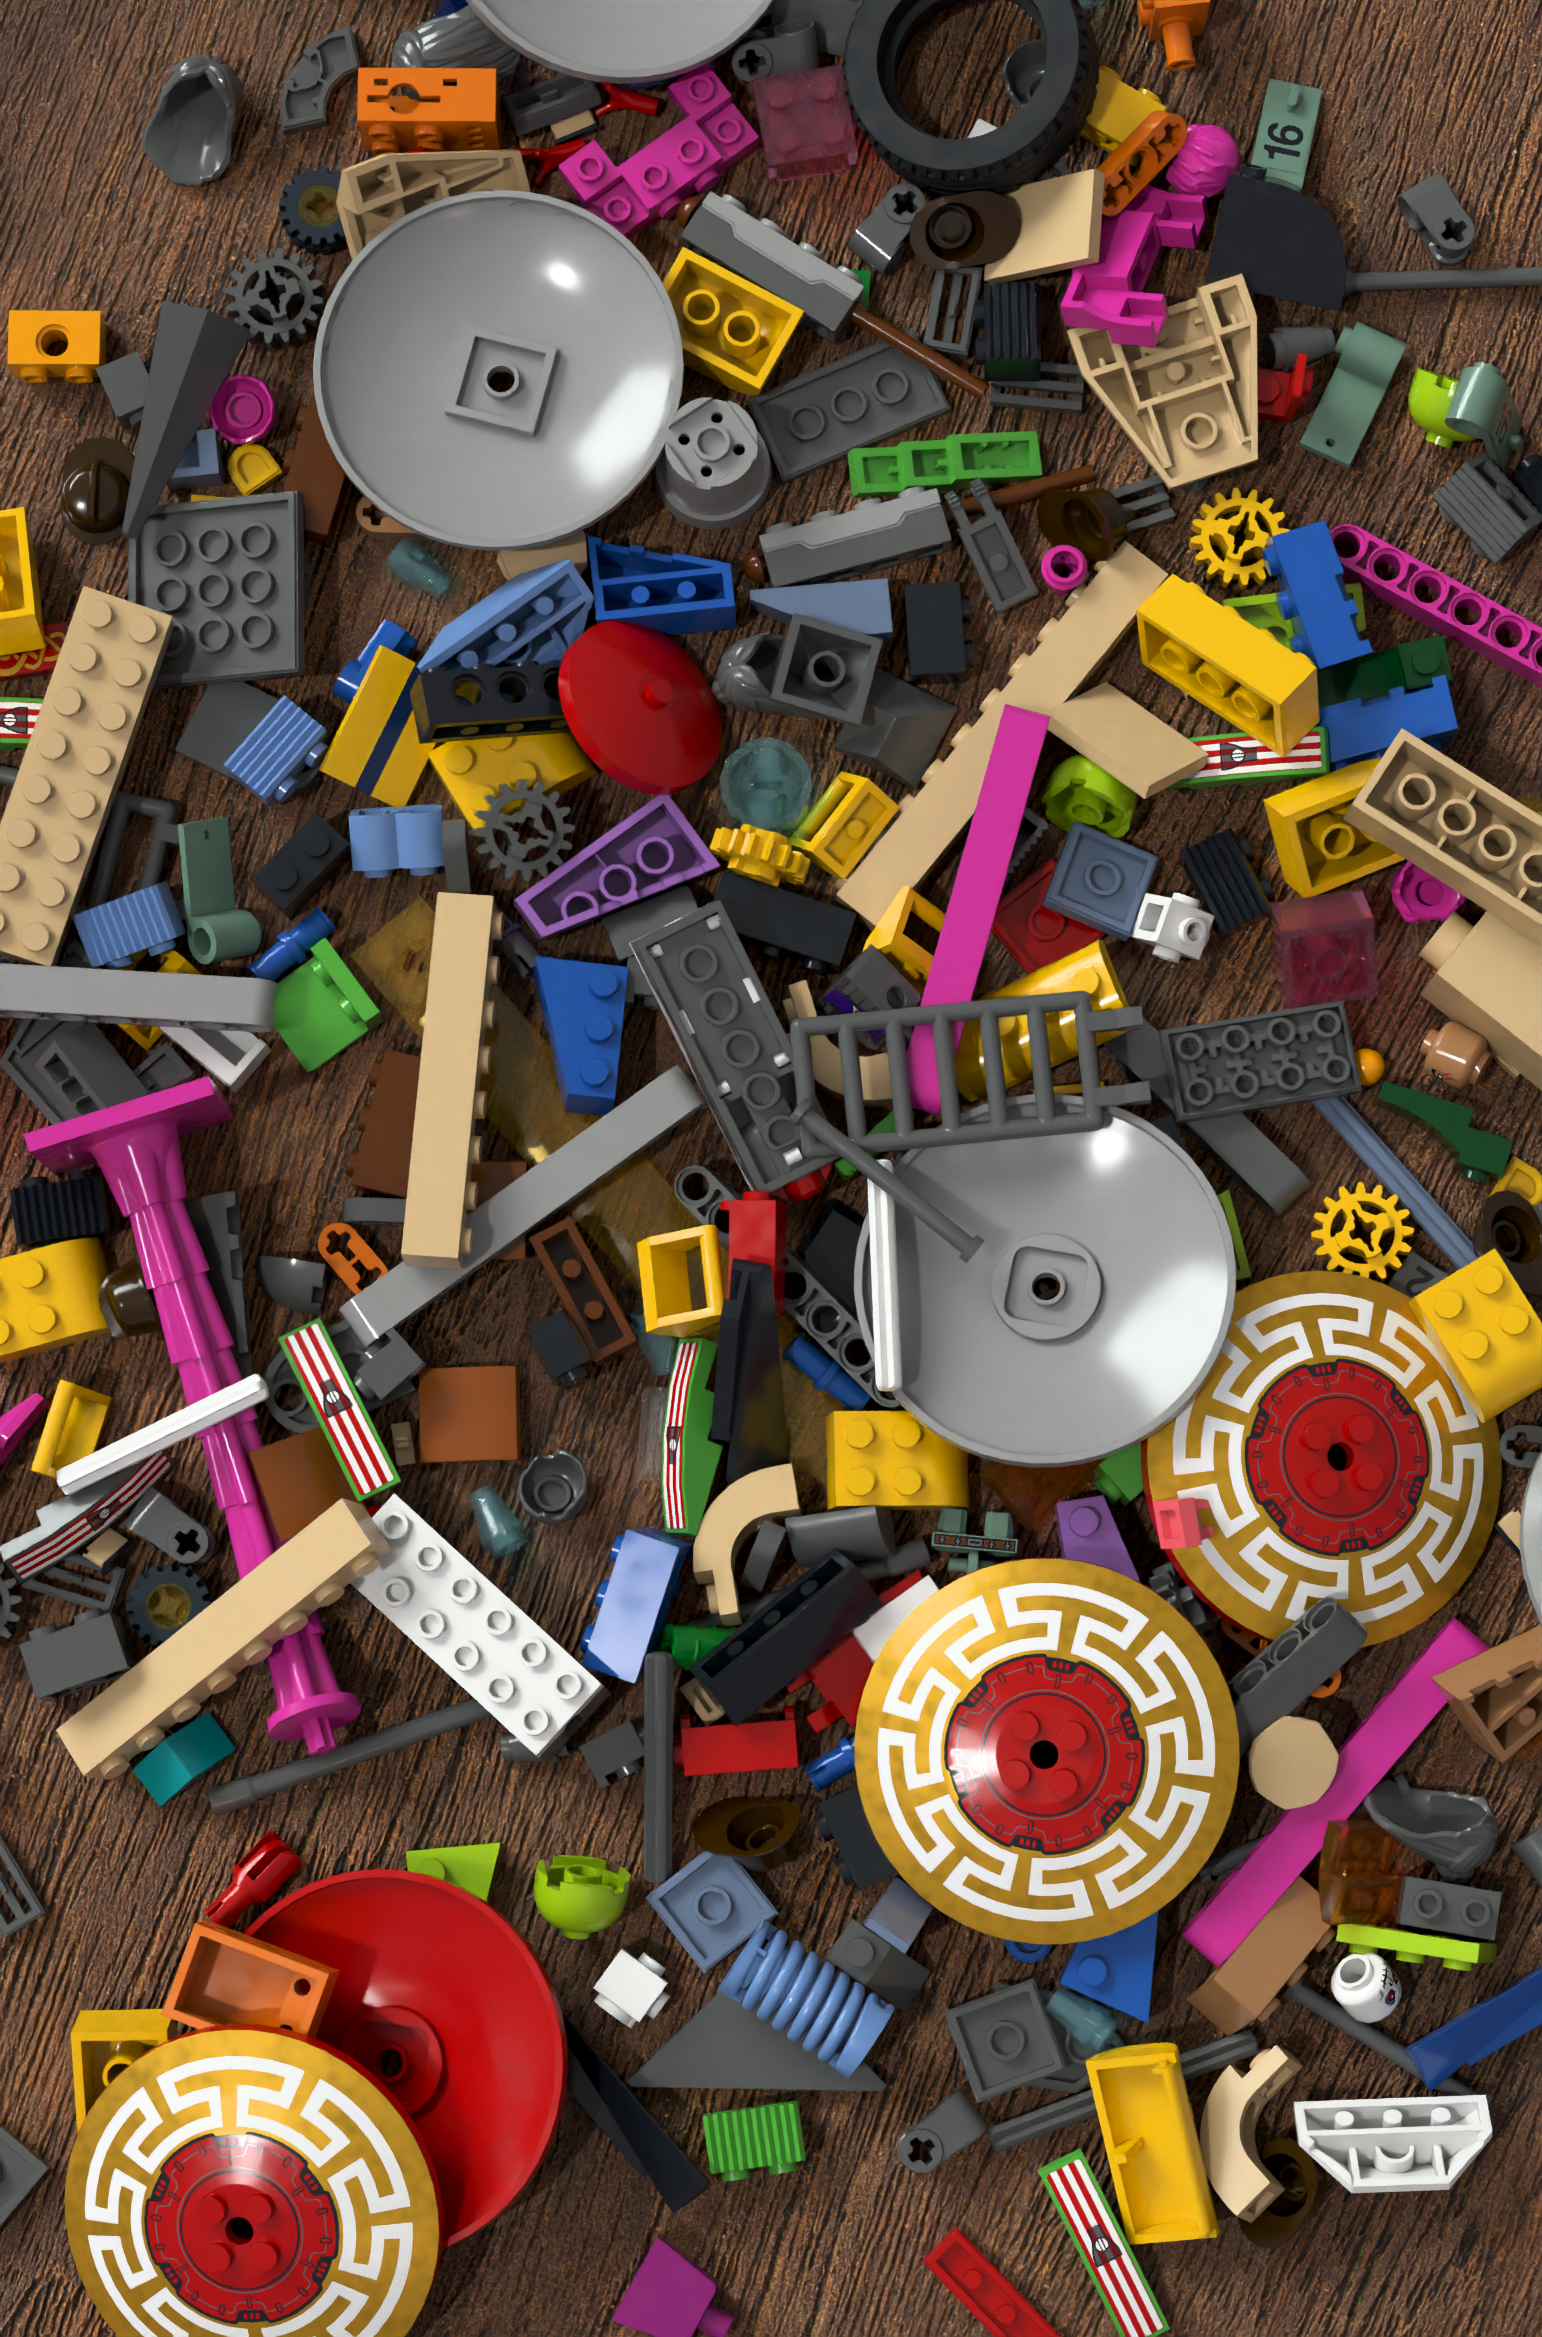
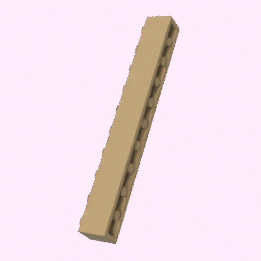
M1124 541L1117 551L1113 549L1112 556L1107 561H1098L1093 569L1098 574L1088 586L1081 582L1074 589L1065 602L1069 610L1060 621L1052 617L1036 638L1041 644L1033 654L1029 656L1024 652L1016 660L1008 672L1012 679L1002 692L995 687L982 702L979 710L984 714L973 727L966 723L958 731L950 743L955 748L944 762L937 758L921 778L926 783L916 797L909 793L898 805L900 808L894 815L897 820L886 833L883 830L866 851L868 856L858 868L854 867L844 880L838 879L834 886L839 891L836 894L835 903L842 909L857 913V921L871 932L900 889L904 886H909L914 891H917L971 825L1005 704L1046 714V712L1073 699L1137 621L1136 609L1168 578V573L1127 541Z

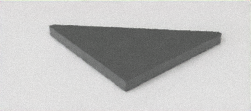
M718 1992L627 2081L631 2087L883 2091L887 2087L882 2079L863 2060L848 2079L836 2072L833 2067L828 2065V2062L823 2063L820 2061L817 2054L830 2031L814 2052L805 2051L802 2043L814 2022L798 2042H792L788 2039L787 2032L797 2014L782 2032H778L772 2027V2021L781 2005L768 2021L760 2020L756 2013L766 1994L752 2011H747L742 2007V2001L739 2004L721 1992ZM844 2043V2044L842 2045V2047L839 2049V2051L837 2052V2054L841 2055V2053H842V2051H843V2049H844V2047H845V2045H846L845 2043Z

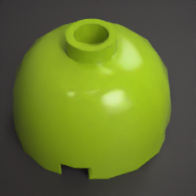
M1417 367L1409 391L1408 405L1409 413L1414 422L1428 431L1425 440L1451 449L1454 441L1471 442L1479 439L1461 434L1448 427L1445 423V418L1459 380Z
M1082 754L1066 759L1055 769L1046 784L1042 796V804L1046 803L1048 806L1045 813L1046 816L1060 829L1068 832L1072 823L1077 821L1116 839L1124 836L1130 829L1137 802V794Z
M558 1855L553 1857V1864L550 1866H545L544 1859L538 1861L536 1867L534 1899L541 1915L551 1925L562 1929L561 1934L571 1939H587L590 1933L600 1932L616 1923L621 1916L629 1893L631 1874L621 1866L618 1868V1874L606 1870L607 1861L594 1857Z

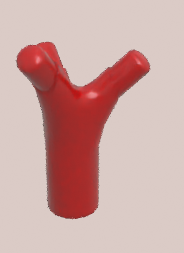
M598 82L610 95V99L606 103L595 109V114L598 117L619 109L633 110L655 116L659 102L658 98L625 89L615 83Z
M583 138L546 148L524 149L515 147L514 149L521 152L522 158L539 162L540 168L533 179V183L540 186L552 169L586 145Z

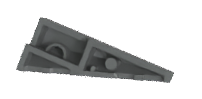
M162 301L121 537L137 540L148 516L157 504L172 473L181 461L206 416L212 401L231 371L232 365L242 347L246 344L250 329L208 309Z
M233 1191L184 1200V1205L210 1267V1270L205 1271L234 1341V1345L230 1346L241 1376L245 1379L253 1375L250 1300L249 1295L244 1291L240 1197Z

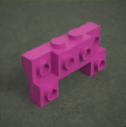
M708 64L688 72L668 86L669 97L684 115L685 119L618 167L613 164L595 139L558 165L560 177L584 209L612 225L627 239H631L660 217L662 220H667L674 216L679 204L696 191L699 194H703L713 188L721 179V173L759 147V136L733 104L732 95Z
M1147 184L1120 213L1115 216L1102 215L1099 262L1072 268V279L1060 305L1065 326L1109 330L1111 343L1156 347L1169 315L1164 294L1144 293L1142 290L1161 246L1196 249L1209 218L1205 196L1167 192Z

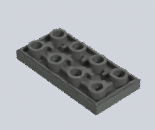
M1343 1000L1165 1029L1159 1032L1177 1124L1354 1095L1362 1091Z

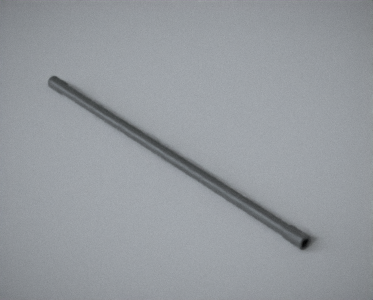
M920 1537L895 1546L897 1556L859 1561L854 1563V1565L867 1583L885 1577H895L929 1565L931 1560L923 1538ZM786 1588L740 1603L742 1624ZM719 1613L709 1614L687 1622L693 1623L696 1626L714 1625L721 1628L730 1627L723 1626ZM742 1624L732 1626L738 1629ZM584 1659L577 1662L582 1665ZM583 1666L596 1679L608 1676L606 1673ZM472 1698L344 1743L335 1749L329 1750L330 1753L326 1755L316 1754L254 1776H244L207 1789L209 1800L215 1815L219 1816L253 1804L260 1798L481 1721L493 1715L476 1699Z

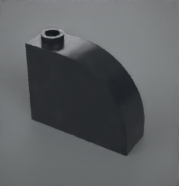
M1241 163L1239 170L1230 168L1205 283L1211 284L1242 274L1248 292L1340 311L1346 282L1345 251L1339 230L1325 207L1301 187L1286 180L1266 176L1267 168L1247 163Z

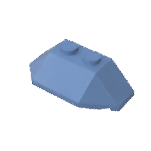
M569 559L518 574L443 627L417 667L423 673L425 670L433 667H447L450 671L467 670L474 665L483 663L492 664L494 668L509 667L527 660H534L539 664L558 663L562 660L569 646L583 634L588 611L591 609L595 597ZM501 693L505 700L509 702L515 700L512 695ZM455 696L463 705L473 706L467 698Z

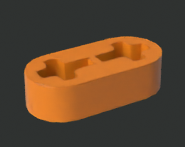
M341 1222L332 1223L326 1226L320 1233L318 1250L325 1261L355 1295L363 1291L358 1287L362 1282V1278L354 1269L360 1262L371 1273L377 1269L381 1271L382 1274L379 1275L377 1280L389 1272L385 1264L350 1225ZM336 1233L341 1238L347 1234L351 1236L347 1245L355 1257L349 1262L340 1252H335L332 1255L329 1254L328 1250L332 1247L329 1238Z

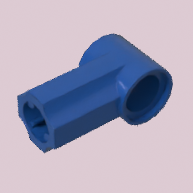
M384 619L358 659L353 658L342 670L334 684L332 693L351 704L379 645L409 658L418 644L417 640L400 626Z

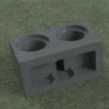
M1400 1876L1393 1923L1495 1940L1502 1893Z

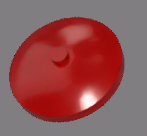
M609 620L589 628L566 650L558 676L559 698L562 710L575 739L601 770L631 789L652 795H671L684 791L711 770L719 755L722 741V724L719 708L705 676L679 645L651 627Z

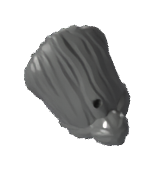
M468 5L449 15L429 19L414 29L401 33L393 47L391 68H496L500 85L515 74L516 68L521 62V53L506 44L491 31ZM444 82V86H457V82ZM400 87L402 93L411 100H417L418 102L440 101V99H420L414 89Z
M209 53L190 55L181 59L171 68L169 80L161 93L157 108L143 132L144 152L153 162V165L163 172L164 176L169 178L171 183H175L178 186H201L205 182L215 180L225 171L230 163L231 133L238 104L243 98V86L232 66L226 64L222 58L218 56L213 57Z
M767 631L744 638L734 643L722 656L721 664L717 668V677L711 687L712 693L721 703L729 707H735L736 710L741 712L748 710L751 712L759 711L775 715L800 716L809 720L824 718L769 701L773 670L785 636Z
M1386 1780L1377 1784L1374 1790L1364 1798V1806L1371 1815L1372 1820L1401 1844L1410 1847L1420 1857L1436 1863L1438 1873L1450 1884L1461 1885L1470 1881L1474 1875L1475 1868L1483 1865L1495 1849L1498 1838V1825L1496 1824L1494 1811L1484 1797L1468 1794L1462 1795L1453 1791L1442 1792L1417 1789L1411 1786L1409 1787L1412 1794L1404 1795L1401 1793L1397 1782Z

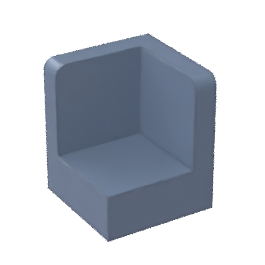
M215 429L197 430V441H192L189 444L177 468L167 482L169 491L224 485L220 440Z

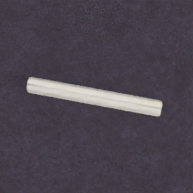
M876 1160L893 1173V1166L890 1160ZM867 1178L875 1378L878 1390L889 1392L900 1390L903 1386L895 1200Z
M253 1374L59 1469L56 1472L57 1484L65 1495H72L266 1400L269 1397L268 1386L259 1374Z

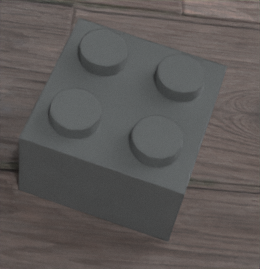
M97 1608L74 1616L76 1625L63 1629V1626L57 1627L56 1624H51L29 1632L30 1641L19 1644L36 1699L51 1702L120 1678L138 1664L123 1617L108 1613V1610L102 1611L101 1608Z

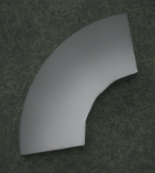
M351 26L336 30L316 41L303 53V57L297 63L291 75L287 77L280 103V121L283 136L328 126L327 109L334 92L346 80L358 76V68H361Z

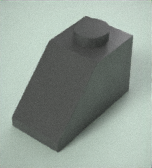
M853 1918L850 1919L825 1957L826 1960L903 2011L907 2009L931 1972Z

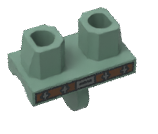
M942 1509L937 1532H933L931 1535L930 1551L968 1554L967 1558L949 1557L948 1571L965 1572L967 1575L981 1568L996 1564V1561L978 1560V1555L1015 1558L1018 1539H1013L1011 1514L986 1512L984 1536L965 1535L968 1510Z

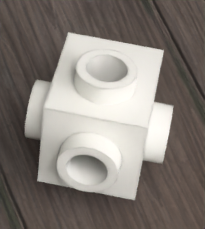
M1175 892L1172 898L1146 893L1130 937L1154 946L1152 955L1164 960L1179 963L1181 956L1199 960L1203 948L1208 943L1210 928L1215 916L1199 910L1200 901Z

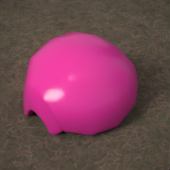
M240 374L232 376L222 383L210 405L208 417L216 432L222 438L234 444L248 445L268 436L277 421L278 404L273 391L267 384L260 379Z

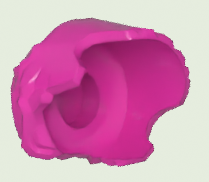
M1206 124L1189 125L1184 146L1168 164V169L1165 173L1167 181L1180 194L1205 196V201L1216 198L1225 191L1229 169L1239 170L1242 163L1236 141L1226 130L1219 126Z
M1407 861L1395 872L1391 888L1392 900L1406 922L1416 923L1424 921L1428 923L1430 920L1445 922L1453 911L1461 914L1465 910L1467 902L1465 896L1410 861Z

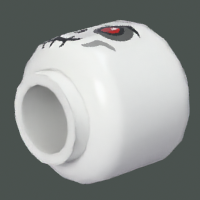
M1374 1952L1364 1955L1350 1954L1337 1965L1331 1977V1990L1336 2000L1350 2016L1360 2022L1371 2023L1382 2020L1392 2013L1401 1998V1983L1396 1973L1382 1957Z

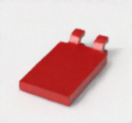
M917 1570L879 1595L878 1599L883 1604L880 1608L923 1579L920 1572ZM849 1632L834 1645L828 1654L819 1657L785 1689L790 1695L812 1680L827 1702V1704L805 1718L815 1734L841 1717H844L852 1728L856 1725L863 1690L874 1664L854 1635Z

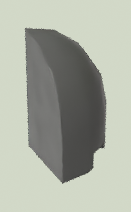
M256 1257L257 1278L264 1293L277 1305L293 1311L322 1315L330 1270L326 1264L283 1257Z

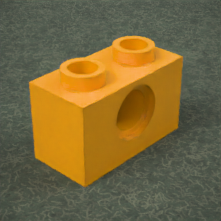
M9 310L7 364L14 377H20L21 381L27 383H44L47 381V377H65L66 381L79 384L90 383L93 381V377H99L96 368L106 364L107 324L101 311ZM65 341L68 343V347L63 354L59 356H49L46 354L47 348L53 342Z

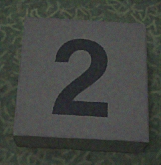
M1411 1251L1401 1263V1269L1395 1272L1387 1286L1412 1299L1445 1279L1448 1275Z

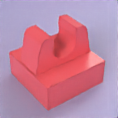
M1183 1497L1153 1501L1161 1549L1189 1548L1202 1545V1540L1213 1534V1527H1199L1197 1511L1209 1508L1207 1500Z

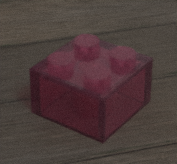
M842 64L752 80V100L768 184L857 169L858 149L851 111L844 90L845 79L843 78Z
M1363 889L1270 903L1276 982L1285 1009L1341 1000L1346 1002L1378 996L1374 923Z

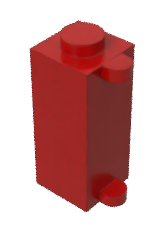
M744 1191V1200L721 1201L720 1210L729 1211L728 1300L731 1266L734 1258L769 1264L773 1272L776 1316H784L786 1202L772 1200V1192Z
M784 1706L785 1720L742 1723L737 1726L730 1724L691 1728L690 1714L680 1715L681 1739H673L674 1767H684L685 1777L799 1768L794 1706Z

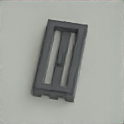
M564 73L501 98L504 110L517 136L602 104L599 92L593 81L572 77Z
M968 266L954 270L936 269L923 344L935 352H940L942 356L949 357V354L957 355L959 359L967 360L974 323V302L978 300L983 268ZM945 273L954 274L943 340L938 341L934 340ZM963 276L972 277L961 342L956 344L952 343L962 280Z
M1041 362L1040 376L1075 379V382L1050 380L992 381L990 406L1081 415L1084 378L1081 376L1078 365ZM1001 387L1073 394V401L1001 394L1000 390Z
M1158 475L1110 490L1118 502L1153 490L1155 495L1122 506L1131 508L1136 513L1159 505L1161 511L1128 522L1125 536L1175 519L1173 508L1169 504V497L1162 485L1163 481Z
M75 1553L63 1559L100 1572L102 1568L87 1558ZM52 1566L40 1572L107 1593L105 1602L34 1581L35 1576L22 1582L21 1587L91 1609L101 1608L102 1611L108 1610V1613L113 1614L117 1597H119L122 1589L120 1587L123 1579H125L127 1570L115 1566L108 1573L113 1575L111 1584Z
M0 1831V1856L32 1909L28 1913L24 1911L0 1869V1891L17 1920L9 1923L0 1907V1931L4 1938H8L16 1931L26 1927L48 1912Z

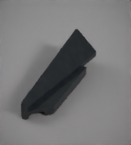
M737 1258L733 1259L731 1266L729 1300H724L720 1316L711 1438L724 1441L730 1440L726 1481L732 1483L760 1469L789 1464L772 1267L769 1264Z
M561 2008L567 2036V2090L641 2176L648 2173L668 2208L675 2213L709 2185L710 2180Z

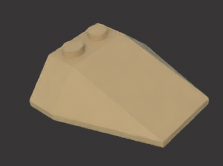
M517 149L388 153L343 169L336 205L351 259L353 260L371 240L388 226L430 203L476 191L512 190L531 192L521 152Z
M1242 274L1199 287L1196 298L1167 307L1169 315L1156 347L1111 343L1109 330L1077 327L1067 331L1081 376L1169 490L1257 462L1258 460L1257 315Z

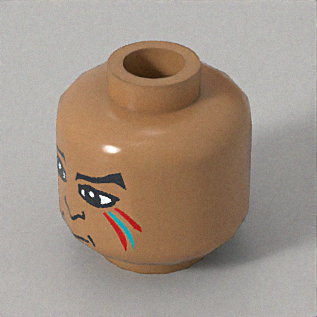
M1455 1021L1446 1023L1440 1031L1431 1028L1419 1050V1053L1426 1056L1424 1061L1425 1073L1456 1090H1462L1469 1084L1477 1086L1493 1056V1053L1487 1051L1488 1041L1485 1037Z

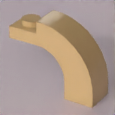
M803 980L788 985L790 998L782 1000L789 1026L792 1021L798 1018L817 1017L807 981ZM788 1033L786 1035L791 1044V1035ZM825 1035L810 1036L815 1087L826 1095L845 1102L840 1049L835 1047ZM888 1052L867 1057L859 1056L864 1107L893 1105Z
M792 1463L760 1469L738 1479L719 1494L704 1514L693 1548L694 1575L698 1585L715 1582L714 1585L706 1586L711 1614H720L724 1627L742 1624L735 1580V1564L744 1543L752 1535L760 1531L764 1520L780 1525L785 1524V1518L801 1516Z
M1275 2045L1272 2049L1268 2048L1260 2052L1250 2063L1249 2067L1251 2070L1247 2074L1229 2065L1214 2084L1201 2119L1200 2148L1207 2176L1216 2193L1235 2216L1250 2223L1285 2190L1261 2161L1255 2143V2128L1262 2109L1303 2067L1291 2052L1278 2045Z

